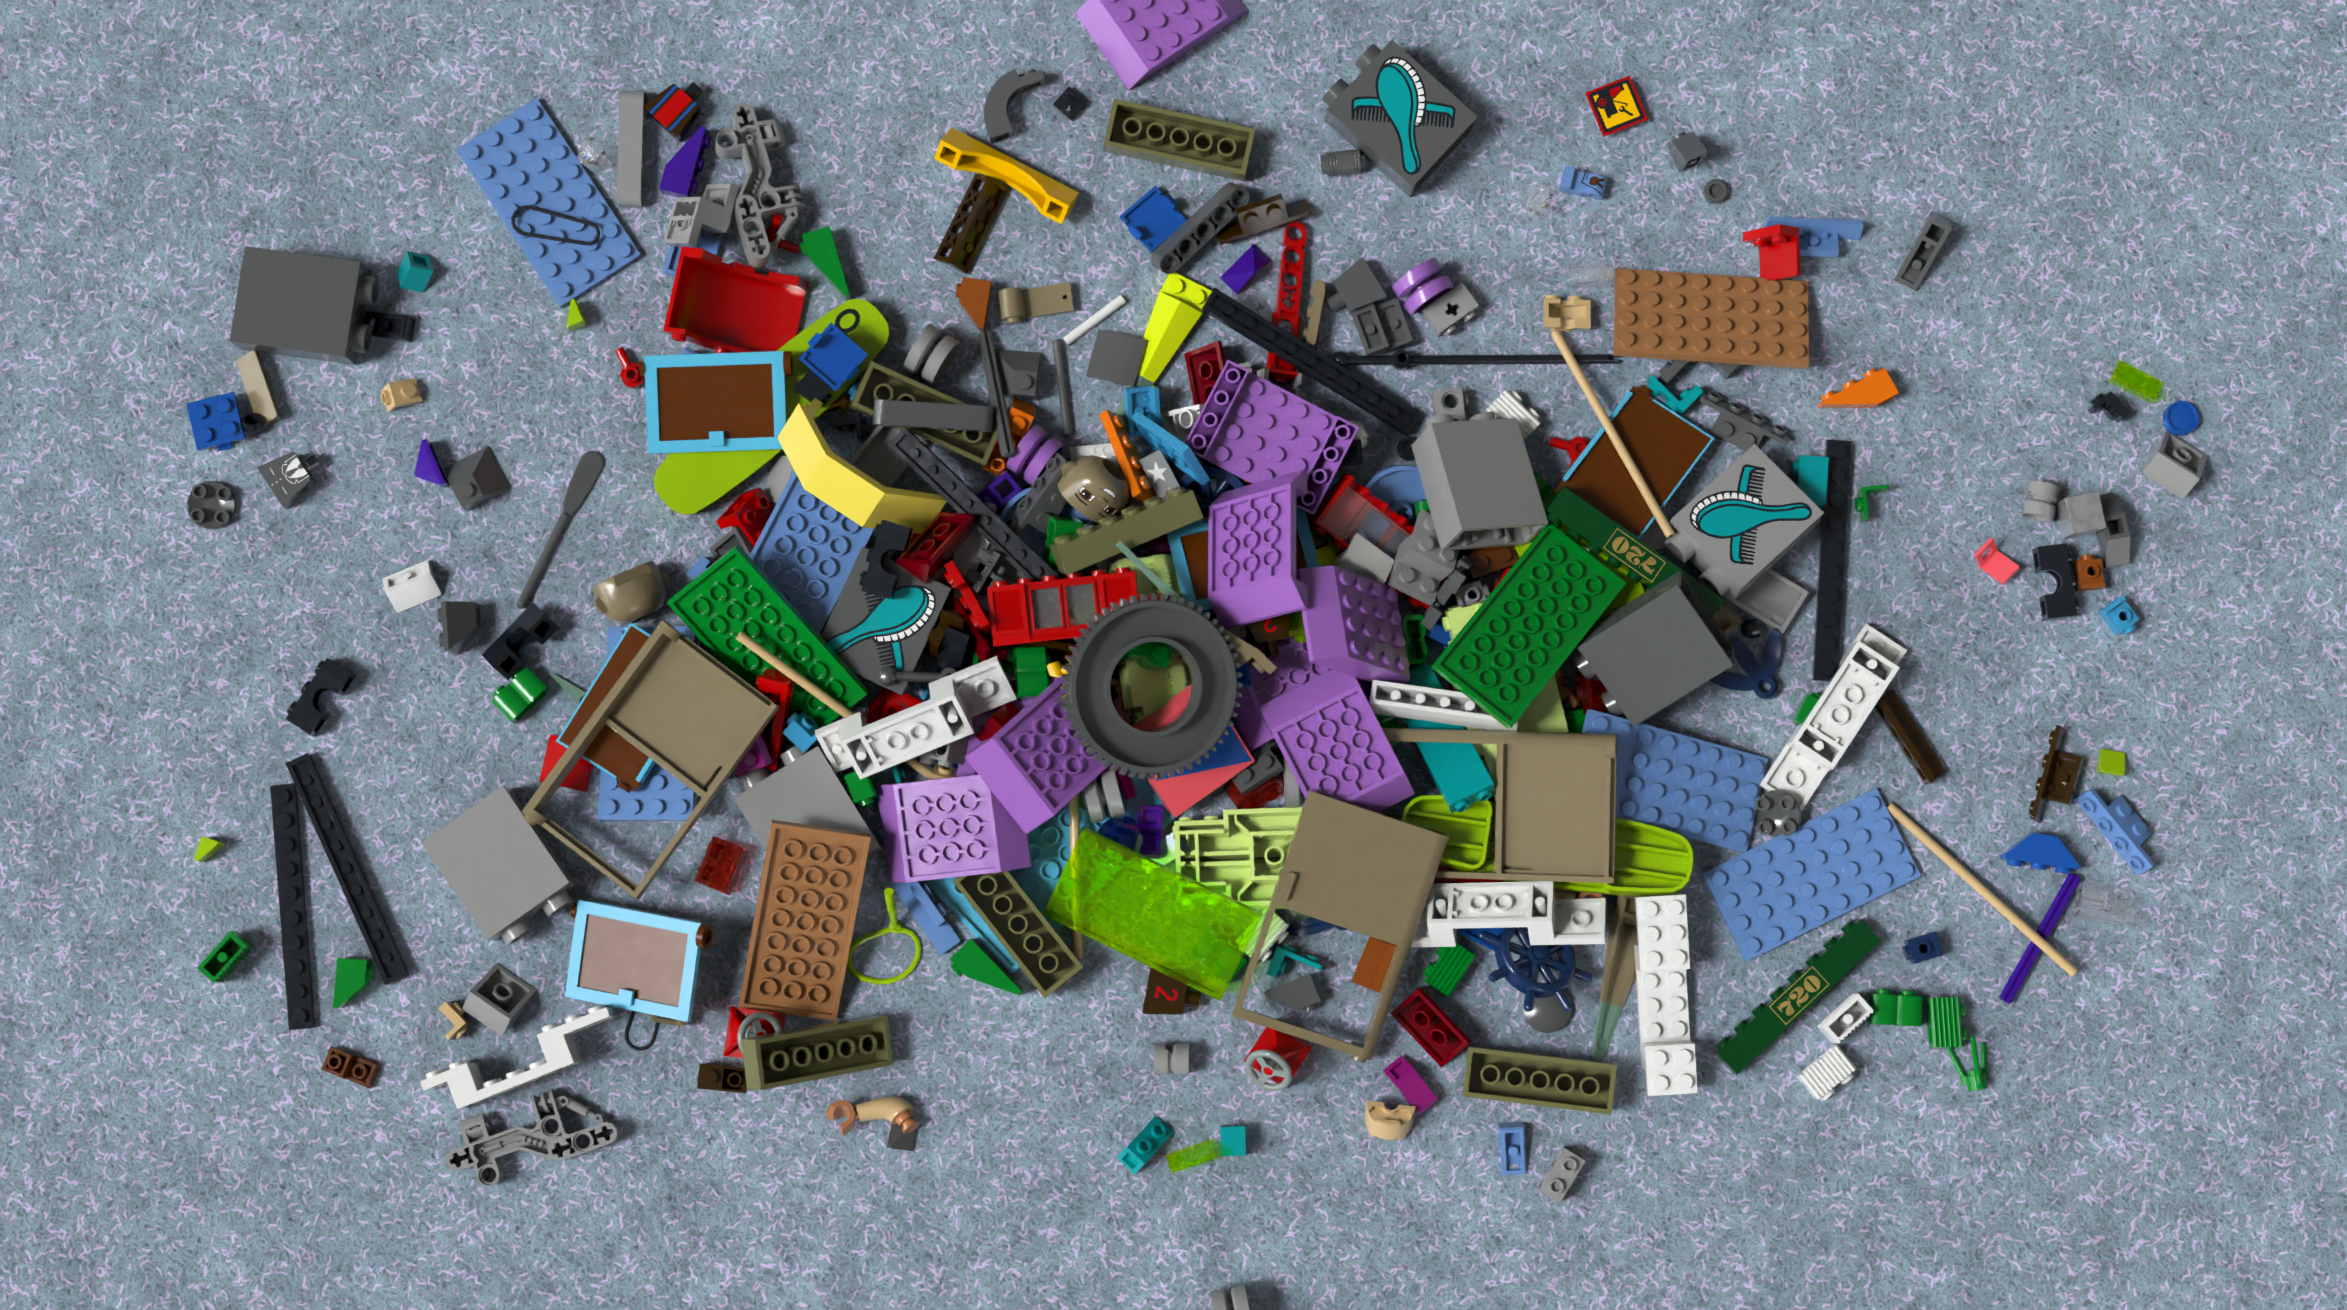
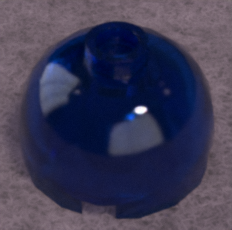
M1128 816L1108 819L1098 829L1094 838L1096 840L1095 845L1103 852L1112 857H1115L1116 853L1122 855V860L1127 862L1138 861L1145 843L1144 835L1136 825V821Z

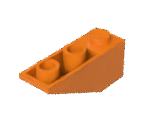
M1874 368L1863 374L1865 378L1859 382L1853 379L1842 385L1844 390L1838 393L1832 390L1821 397L1823 401L1817 406L1818 408H1875L1895 397L1899 392L1885 368L1879 371L1877 368Z
M1013 397L1007 412L1014 447L1016 448L1026 435L1034 419L1035 406ZM998 438L986 466L982 467V469L998 475L1003 470L1008 471L1006 464L1009 460L1008 457L1003 458L1001 456Z

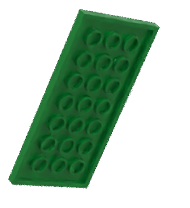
M1548 522L1431 668L1510 730L1621 591L1626 582L1557 527Z
M738 544L666 602L722 664L754 688L758 675H762L766 668L778 669L735 638L740 631L751 637L848 709L870 691ZM794 682L789 718L794 712L799 715L803 711L806 715L812 717L821 728L840 716Z

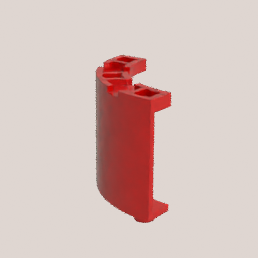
M681 247L663 329L664 332L672 335V340L678 342L688 341L715 350L714 353L777 351L799 334L809 282L799 276L769 271L767 276L764 273L754 271V267L737 262L724 263L722 262V257L712 254L705 249Z

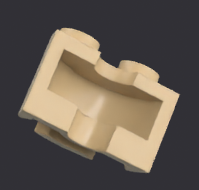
M1546 295L1543 299V329L1550 328L1552 332L1556 330L1572 332V329H1591V300H1582V296H1569L1568 300H1560L1559 295Z
M1366 1100L1364 1118L1368 1133L1373 1137L1385 1140L1404 1139L1411 1130L1416 1107L1398 1105L1396 1109L1390 1110L1384 1106V1102Z

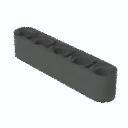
M1235 183L1224 185L1154 250L1151 255L1152 265L1165 274L1176 272L1236 216L1235 209L1249 203V192ZM1238 191L1236 199L1233 200L1234 193ZM1220 208V213L1215 217L1216 210ZM1203 224L1202 230L1198 233V227ZM1185 240V246L1180 249V244ZM1168 256L1167 263L1162 265L1164 258Z
M874 400L873 425L992 432L993 407Z

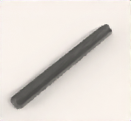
M981 331L978 335V341L991 406L993 407V417L1000 452L1003 458H1011L1015 454V447L993 338L990 331Z

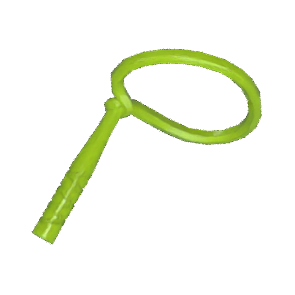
M892 888L884 890L887 911L891 920L889 927L869 933L855 940L850 946L847 968L854 977L877 985L891 984L906 978L915 969L921 957L920 939L912 930L901 927L900 922L897 921V906ZM893 932L896 934H908L914 940L916 952L913 962L902 974L887 979L867 977L856 971L852 966V953L857 946L870 939Z

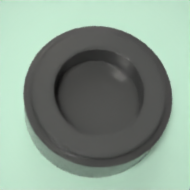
M1718 179L1709 181L1703 189L1705 200L1711 204L1722 203L1728 195L1727 185Z

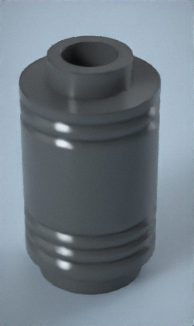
M1359 149L1325 152V155H1320L1322 175L1361 173V168H1365L1364 153L1360 154Z

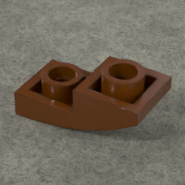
M331 1046L322 1070L340 1078L348 1079L366 1088H372L381 1065Z

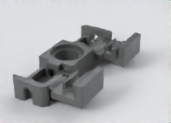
M1466 555L1458 561L1454 571L1438 591L1435 602L1422 615L1424 617L1421 622L1423 626L1430 631L1443 613L1440 611V607L1442 605L1445 606L1452 596L1456 594L1467 577L1463 572L1465 569H1469L1475 561Z

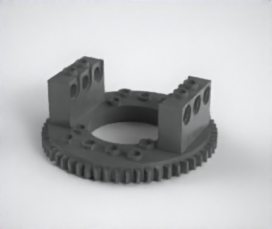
M1140 593L1138 600L1136 596L1130 595L1129 602L1124 598L1120 599V606L1115 602H1111V610L1105 607L1101 608L1102 616L1095 613L1094 622L1086 621L1087 630L1079 629L1082 634L1081 638L1074 637L1073 639L1077 643L1076 646H1069L1072 655H1065V659L1069 661V664L1062 665L1067 674L1060 677L1066 681V684L1060 686V689L1066 692L1056 700L1061 705L1062 710H1065L1068 714L1065 716V720L1072 721L1068 726L1069 729L1077 730L1073 737L1076 739L1082 738L1079 745L1083 748L1088 746L1085 752L1089 755L1095 753L1093 759L1097 762L1102 759V766L1107 767L1110 765V770L1114 772L1119 768V774L1125 776L1128 772V776L1135 778L1136 774H1138V778L1145 779L1147 774L1149 779L1154 780L1157 774L1158 778L1164 779L1165 772L1168 776L1174 777L1175 770L1180 774L1184 773V766L1187 769H1193L1192 762L1200 765V756L1208 759V750H1217L1214 745L1215 742L1223 743L1220 737L1221 734H1229L1225 729L1226 726L1234 725L1229 719L1238 715L1233 711V708L1240 707L1235 698L1242 697V694L1236 691V688L1242 687V683L1236 681L1237 678L1242 676V673L1235 671L1241 665L1233 661L1238 656L1237 653L1230 652L1234 644L1226 643L1230 636L1227 634L1221 635L1224 627H1215L1218 620L1214 618L1209 620V612L1201 614L1202 607L1196 606L1193 609V602L1187 601L1185 604L1184 598L1179 597L1175 600L1173 595H1169L1166 599V595L1159 593L1157 598L1155 593H1149L1148 598L1145 594ZM1147 642H1163L1175 648L1180 655L1178 656L1179 659L1188 665L1192 679L1191 695L1184 711L1172 723L1155 730H1140L1127 724L1117 713L1110 691L1112 674L1119 660L1132 648Z

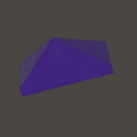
M1253 244L1220 279L1238 294L1271 260Z
M424 439L420 445L414 473L415 477L446 488L449 486V483L430 441Z

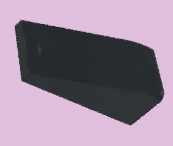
M365 312L363 324H370V321L375 318L372 337L412 342L416 319L408 315Z

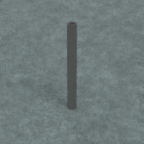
M1062 339L1052 340L1063 436L1073 435Z

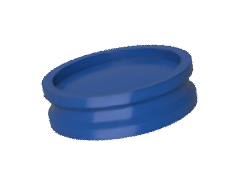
M2176 401L2164 411L2163 423L2170 433L2184 436L2197 427L2199 414L2191 403Z

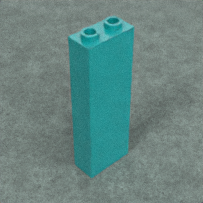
M1429 662L1409 671L1410 680L1408 685L1443 689ZM1404 718L1406 722L1405 728L1465 730L1463 726ZM1413 742L1451 814L1456 811L1463 812L1471 804L1477 801H1486L1495 793L1494 783L1472 743Z

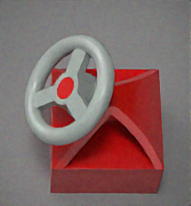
M731 1006L723 1056L744 1059L741 1039L784 1031L786 1014Z
M1265 1027L1244 1059L1247 1074L1256 1085L1269 1091L1286 1089L1312 1049V1046L1298 1037ZM1253 1068L1262 1073L1260 1077H1258ZM1270 1078L1277 1084L1268 1083L1266 1080Z

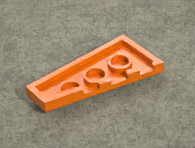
M1109 410L1100 413L1099 416L1132 496L1141 501L1157 496L1139 462L1142 458L1125 428L1123 418Z

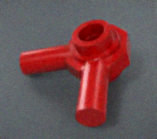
M775 214L770 227L765 228L769 242L774 241L777 237L776 233L783 221V216L780 214ZM781 239L778 243V248L797 254L800 246L785 239Z
M624 347L617 349L615 353L623 366L620 377L624 385L635 389L644 384L645 376H640L639 365L631 362Z
M1551 436L1549 446L1567 451L1571 459L1570 469L1590 442L1588 439L1578 436L1570 441Z

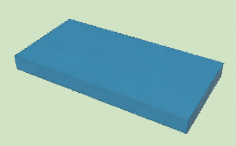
M1139 411L1131 416L1153 451L1162 449L1170 463L1201 485H1205L1210 480L1188 445Z

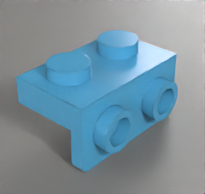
M1144 385L1123 388L1126 430L1130 437L1143 436L1131 417L1137 411L1164 428V419L1160 413V405H1162L1163 398L1158 387Z

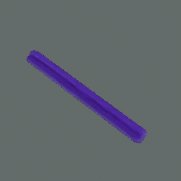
M2073 873L2068 874L2036 930L2046 941L2081 882V878ZM2030 941L1999 996L2007 1004L2013 1002L2042 951L2032 941Z

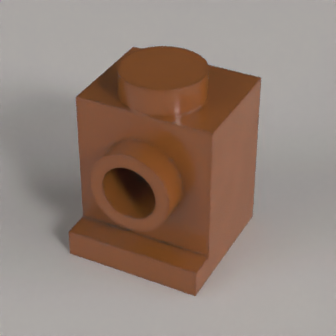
M2095 555L2080 556V560L2073 562L2076 591L2100 590L2106 587L2103 577L2102 559H2095ZM2089 567L2093 568V576L2087 573Z

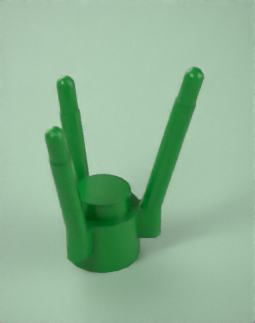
M1971 1036L1974 1069L1967 1070V1075H1965L1952 1049H1947L1960 1075L1962 1085H1967L1969 1091H1976L1988 1088L1986 1043L1982 1042L1980 1068L1975 1036Z

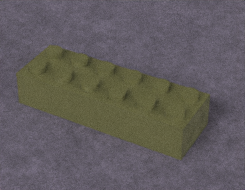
M1114 99L1104 140V152L1245 182L1255 137V128Z
M870 361L849 408L873 418L874 400L968 404ZM994 417L992 432L907 427L920 440L981 467L986 466L998 438ZM891 426V427H894V428H896V429H898V430H900V431L904 428V427Z
M1179 486L1167 490L1164 497H1150L1144 500V505L1140 507H1135L1134 505L1121 510V515H1107L1098 519L1099 524L1090 526V524L1078 527L1076 529L1077 533L1073 535L1065 533L1053 538L1054 543L1049 544L1059 572L1069 575L1121 553L1122 551L1116 546L1119 541L1128 549H1131L1202 519L1203 515L1193 490H1188L1184 487L1179 488Z
M1009 871L961 876L953 881L1044 998H1047L1084 968Z
M868 1015L741 1039L747 1089L765 1090L893 1065L888 1016Z
M1468 1045L1462 1096L1612 1115L1617 1064Z

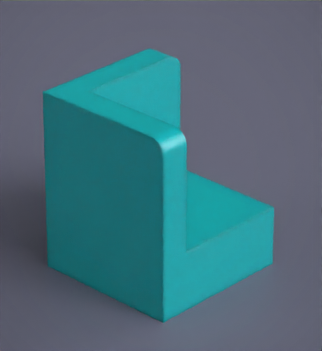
M410 251L406 252L397 271L400 288L424 292L434 272L429 255Z
M1245 1125L1220 1126L1221 1155L1246 1156Z

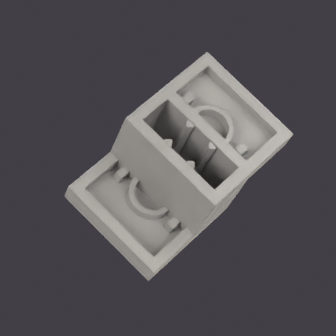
M706 184L703 197L675 198L663 244L670 247L696 246L701 233H726L731 224V214L738 198L737 192L739 187L734 184Z
M1421 510L1418 513L1413 533L1399 544L1388 586L1429 606L1435 602L1440 581L1454 571L1459 550L1441 551L1431 513L1425 510Z

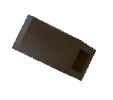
M700 1063L697 1088L747 1093L745 1068Z

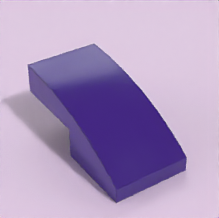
M1139 805L1136 858L1160 859L1163 806Z

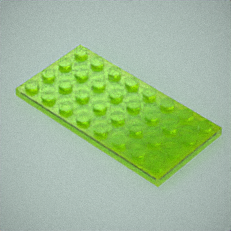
M1086 827L1082 829L1043 913L1044 916L1221 1001L1263 914Z

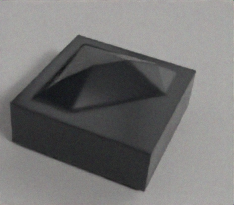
M1068 87L1054 102L1053 106L1072 121L1085 107L1087 101Z

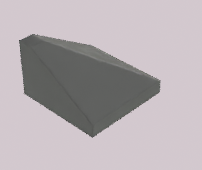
M898 1124L891 1125L887 1148L912 1151L916 1129L908 1134H904L902 1131L903 1127H899Z

